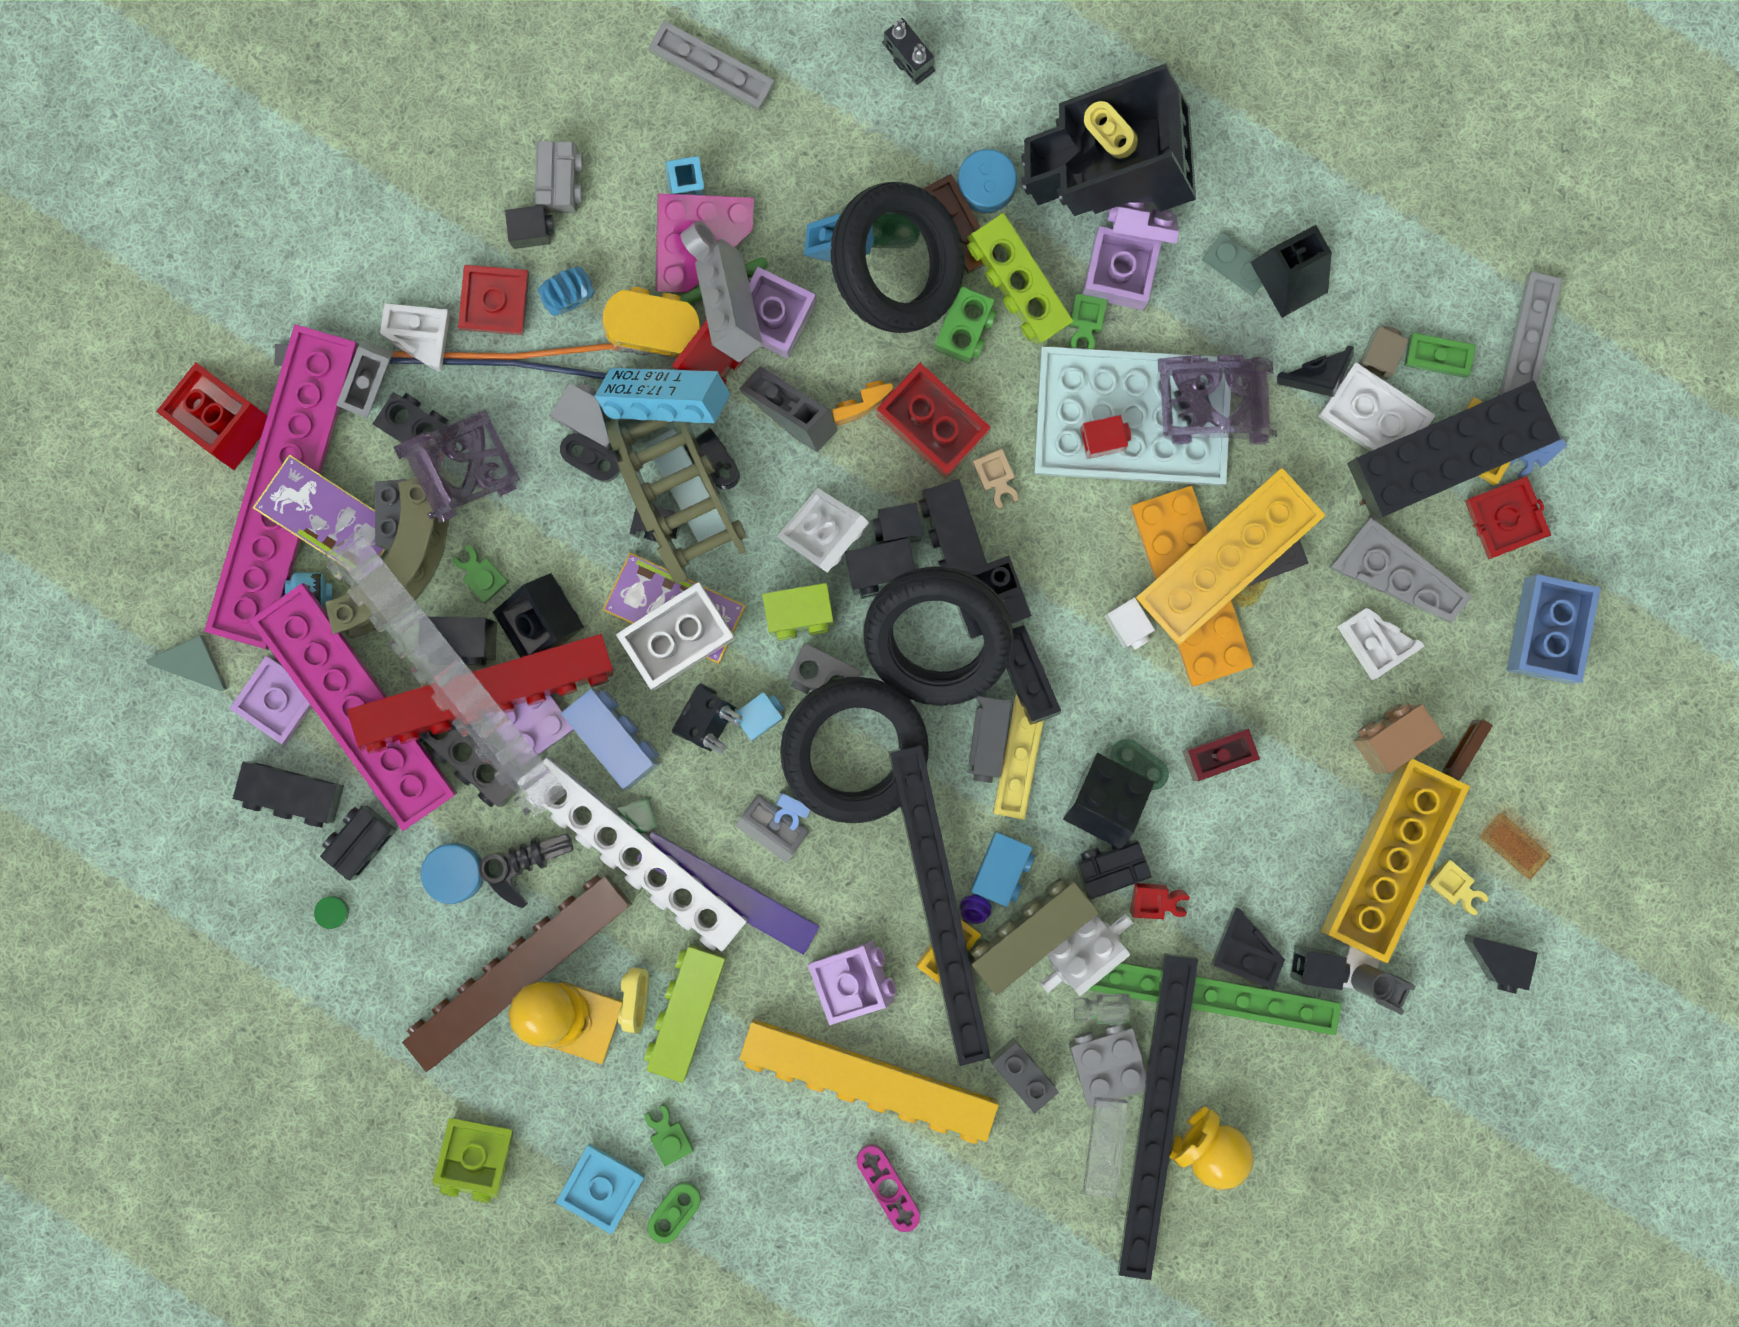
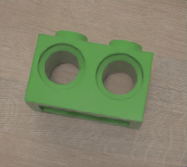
M961 286L957 298L954 300L946 316L934 350L967 364H970L972 356L979 358L985 340L980 339L984 327L991 329L997 311L992 309L995 300ZM971 305L977 306L981 310L982 315L976 319L969 318L965 314V308ZM959 334L968 337L970 344L965 348H959L954 345L953 337Z

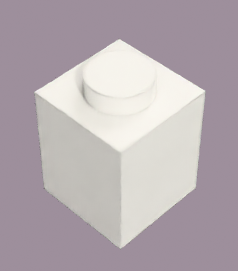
M1135 597L1104 616L1123 648L1130 645L1134 650L1150 641L1148 634L1155 631Z

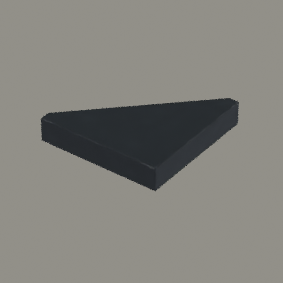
M1348 345L1345 351L1330 357L1324 355L1302 364V368L1292 372H1280L1277 376V384L1334 397L1354 355V347Z

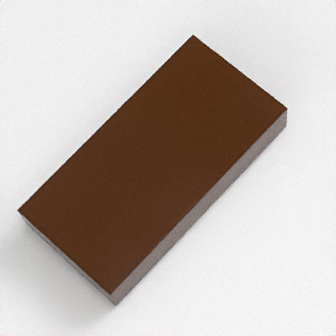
M1484 719L1472 720L1443 768L1442 773L1456 780H1461L1493 725Z

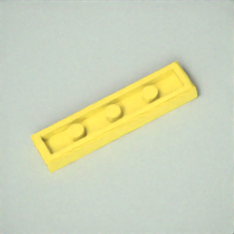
M1017 693L1015 694L993 814L1025 820L1043 721L1032 725L1029 724Z

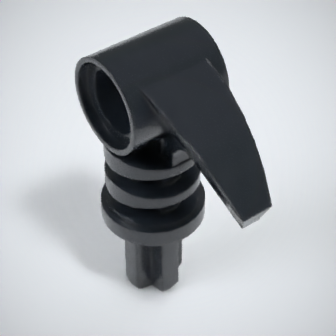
M563 834L540 842L538 837L531 838L530 846L528 847L525 843H522L519 850L510 847L507 854L496 852L485 856L479 863V874L501 898L512 905L524 908L528 902L512 885V878L516 875H521L523 868L532 871L535 864L540 869L546 868L547 860L572 852L574 850L573 842L569 834ZM492 859H497L503 864V873L500 876H494L489 871V863Z

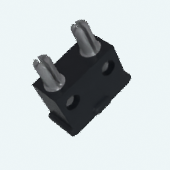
M903 18L898 19L897 22L895 21L894 25L884 32L882 44L894 57L893 61L898 68L904 70L912 81L918 85L935 72L934 56Z
M700 683L695 688L673 726L672 733L710 752L713 749L717 753L723 754L725 751L715 744L727 749V745L718 739L728 721L736 726L741 724L731 716L742 722L743 717L734 712L737 707L717 696L715 690Z

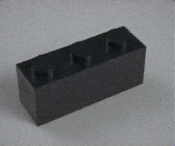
M960 479L923 490V499L918 500L923 518H930L933 529L928 530V534L933 548L939 547L943 557L942 560L938 561L939 566L955 568L966 572L987 564Z
M243 761L232 799L242 801L241 807L249 810L261 811L262 807L274 810L273 816L292 819L293 815L305 818L304 824L323 828L324 823H334L344 785L253 761Z

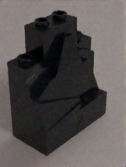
M1166 63L1059 103V118H1056L1057 127L1024 139V153L1021 155V159L1025 168V176L1021 178L1022 186L1027 195H1032L1038 206L1059 198L1063 206L1067 205L1073 216H1077L1089 211L1098 214L1126 203H1154L1158 211L1162 212L1196 200L1190 107ZM1099 101L1109 103L1135 131L1138 143L1135 151L1130 156L1122 159L1113 157L1086 128L1084 115L1090 105ZM1107 117L1102 118L1099 125H1104ZM1126 138L1120 140L1118 147L1125 145Z

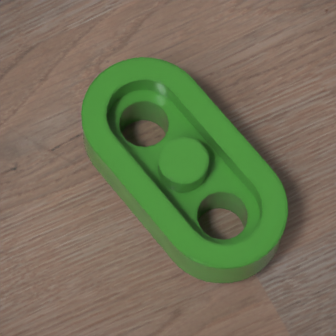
M689 1182L676 1184L651 1215L648 1222V1233L654 1241L663 1244L672 1242L695 1214L701 1202V1194L694 1184ZM687 1193L691 1201L684 1204L680 1202L679 1195ZM667 1219L670 1221L671 1227L664 1230L660 1227L659 1221Z

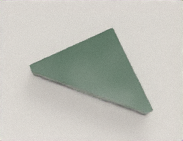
M202 635L146 659L147 664L219 691L227 690L206 640Z

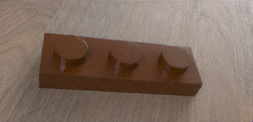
M952 174L923 188L934 195L947 208L950 216L953 217L963 243L962 250H964L965 259L963 267L967 274L985 266L981 259L979 261L974 259L967 247L970 243L967 237L981 227ZM993 251L992 254H993L994 259L996 260V257H997V256L995 255V253H994V251Z

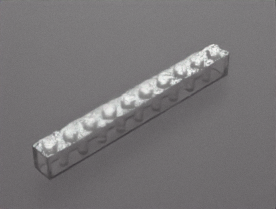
M359 530L355 531L325 554L330 560L326 566L337 580L344 577L351 586L347 593L359 607L365 603L373 613L368 619L380 633L386 630L393 638L389 645L402 660L407 656L413 663L414 667L410 671L423 686L428 682L436 692L431 697L443 712L449 708L456 717L452 724L464 738L469 734L477 743L473 750L484 763L490 760L498 771L493 775L505 790L511 786L517 793L518 797L514 801L524 814L527 815L532 812L537 817L567 793L566 789Z

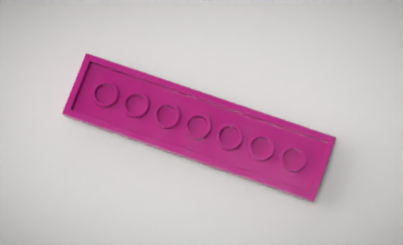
M301 583L249 620L402 831L457 794L418 740L406 744H400L399 740L386 744L387 749L368 754L367 750L361 751L357 747L347 709L386 698L387 695L341 632L337 634L332 633L327 612L306 583Z

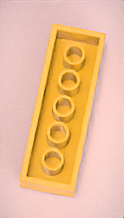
M1411 759L1397 768L1320 932L1388 964L1470 786L1415 759Z

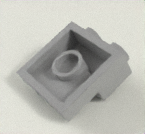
M1123 1022L1115 1023L1105 1027V1033L1096 1036L1093 1035V1032L1083 1033L1074 1037L1075 1042L1068 1044L1089 1108L1144 1091L1146 1073L1137 1040L1130 1025L1124 1026Z

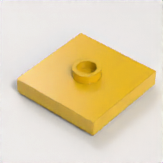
M563 981L562 983L576 988L584 997L588 1016H585L584 1026L581 1029L583 1033L575 1042L562 1048L554 1049L603 1064L618 1022V1011L623 1005V1001Z

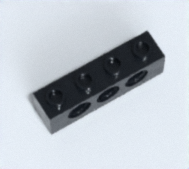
M463 721L451 724V729L448 730L446 737L441 740L435 734H432V731L419 734L418 741L422 743L425 740L433 748L430 753L443 764H446L448 761L456 769L454 775L467 786L472 783L480 791L478 797L490 807L494 805L504 807L529 779L472 725H464ZM463 743H467L472 750L471 757L467 761L461 760L458 756V748ZM487 764L495 769V778L490 783L485 782L481 776V771Z

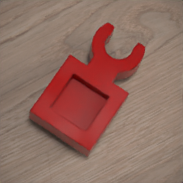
M1135 883L1130 914L1133 918L1164 920L1165 911H1171L1174 916L1184 917L1187 915L1184 907H1176V903L1180 900H1189L1190 896L1186 891L1180 889L1168 894L1169 889L1166 885Z

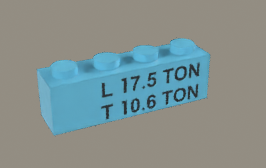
M610 368L595 394L596 400L608 418L715 423L730 396L718 371Z

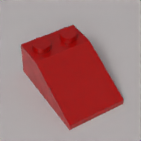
M196 362L156 411L232 470L238 467L261 438L267 419L265 413Z

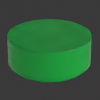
M337 896L321 899L314 909L316 922L326 929L342 926L349 916L347 903Z

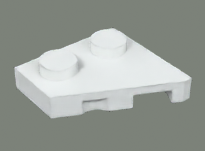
M1368 608L1359 611L1337 626L1371 680L1377 679L1425 647L1421 641L1412 640L1399 632L1400 628L1390 622H1384L1378 614Z

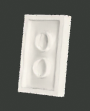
M1355 362L1341 381L1335 396L1328 400L1318 417L1367 450L1373 451L1428 427L1435 414Z
M817 488L777 537L787 546L828 573L833 566L839 563L848 547L862 535L863 529L869 522L861 514Z

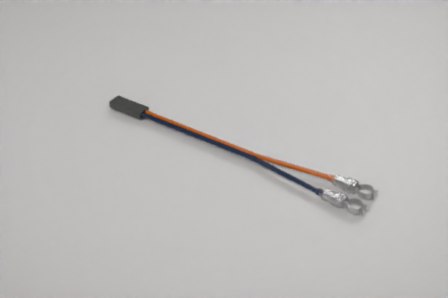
M612 343L521 353L444 352L443 365L516 366L604 379L607 373L532 363L516 359L610 349L622 353H634L638 356H648L652 353L615 346ZM275 344L274 365H283L288 344ZM393 351L394 353L389 363L424 364L405 351ZM659 368V369H657V370H668V369H666V368Z

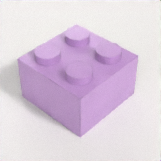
M1099 226L1094 237L1082 294L1107 299V303L1143 311L1149 301L1162 241L1115 233L1110 228Z
M757 267L749 286L763 345L761 346L789 359L816 305V294Z

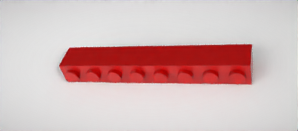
M598 634L347 709L357 747L361 751L367 750L368 754L387 749L386 744L398 740L400 744L416 741L421 733L432 731V734H439L450 730L451 724L463 721L464 725L483 720L482 715L495 712L496 715L512 712L515 710L514 705L527 702L528 706L536 705L546 701L545 696L558 693L559 696H566L578 691L577 687L589 683L590 687L605 684L609 681L608 677L613 676V668L603 636Z

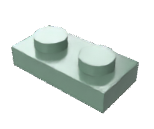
M1221 232L1202 261L1252 297L1262 285L1250 263L1257 257Z

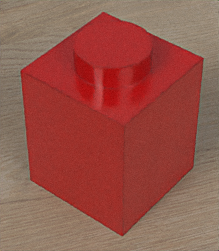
M1121 415L1086 422L1080 427L1087 459L1125 451L1128 447V442L1131 441L1128 422L1123 423Z

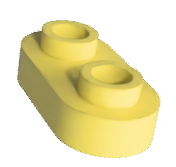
M1099 101L1088 107L1084 115V124L1090 133L1113 157L1122 159L1130 156L1135 151L1138 143L1135 131L1109 103ZM1107 117L1106 123L1099 125L1100 120ZM1126 138L1125 145L1118 147L1120 140Z
M632 967L622 977L621 990L624 992L623 1005L618 1011V1024L621 1025L624 1032L638 1034L643 1028L649 987L647 969Z

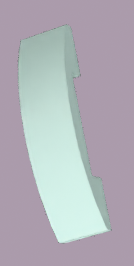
M673 428L647 442L646 445L650 447L677 433ZM683 445L654 459L664 478L692 465ZM699 476L670 489L681 510L710 497ZM717 509L688 522L698 542L726 529ZM717 547V548H715V549H713V550H711V551L705 553V555H707L708 553H710V552H712V551H714V550H716V549H718V548H720V547Z

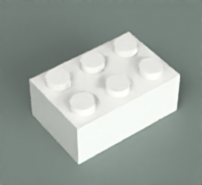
M699 582L616 634L650 690H657L736 639L703 585Z

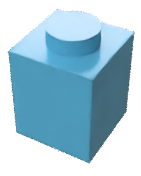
M763 692L736 712L743 717V722L737 718L735 719L741 723L740 726L749 739L754 741L784 719L780 712L785 709L774 694L768 697Z

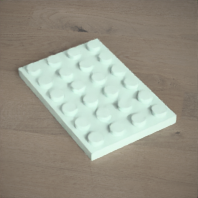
M1041 347L1034 475L1225 486L1227 479L1233 358ZM1196 378L1197 383H1205L1213 408L1211 413L1213 420L1188 428L1186 421L1182 422L1173 392L1179 390L1177 384ZM1121 415L1123 423L1128 422L1131 431V441L1128 442L1126 450L1087 459L1080 432L1082 424Z

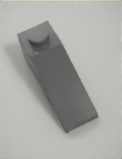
M761 366L739 388L747 398L790 435L815 452H818L838 430L828 408Z

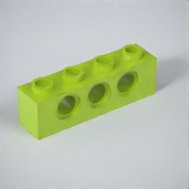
M1004 212L967 237L970 242L967 247L976 261L982 260L987 268L985 275L994 288H1000L1005 296L1002 299L1005 307L1012 315L1017 314L1022 322L1020 329L1029 342L1034 340L1036 344L1043 343L1073 322ZM996 245L1002 246L1007 252V258L1003 263L996 261L993 257L992 252ZM1013 272L1020 273L1024 278V286L1021 290L1015 289L1010 283V277ZM1031 299H1035L1041 304L1042 310L1038 317L1032 316L1028 311V303Z

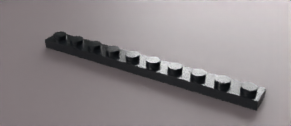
M921 744L888 751L957 1063L959 1066L990 1059L923 748Z
M1164 953L1117 1271L1119 1276L1151 1280L1198 965L1197 957Z

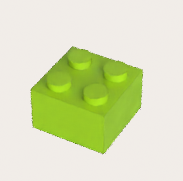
M827 583L762 594L769 634L777 636L778 641L797 638V632L809 630L810 635L828 633V627L834 626Z

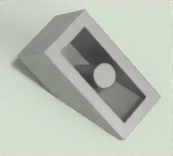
M569 383L551 417L561 425L590 438L611 451L612 446L606 429L607 421L603 409L595 398L596 391L583 383H580L578 387Z

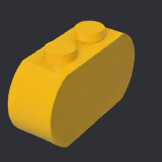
M631 287L630 291L621 290L607 301L602 316V328L606 338L615 346L677 358L700 329L699 318L695 309L688 302L681 301V297L675 294L663 293L662 297L649 295L650 291L647 289Z

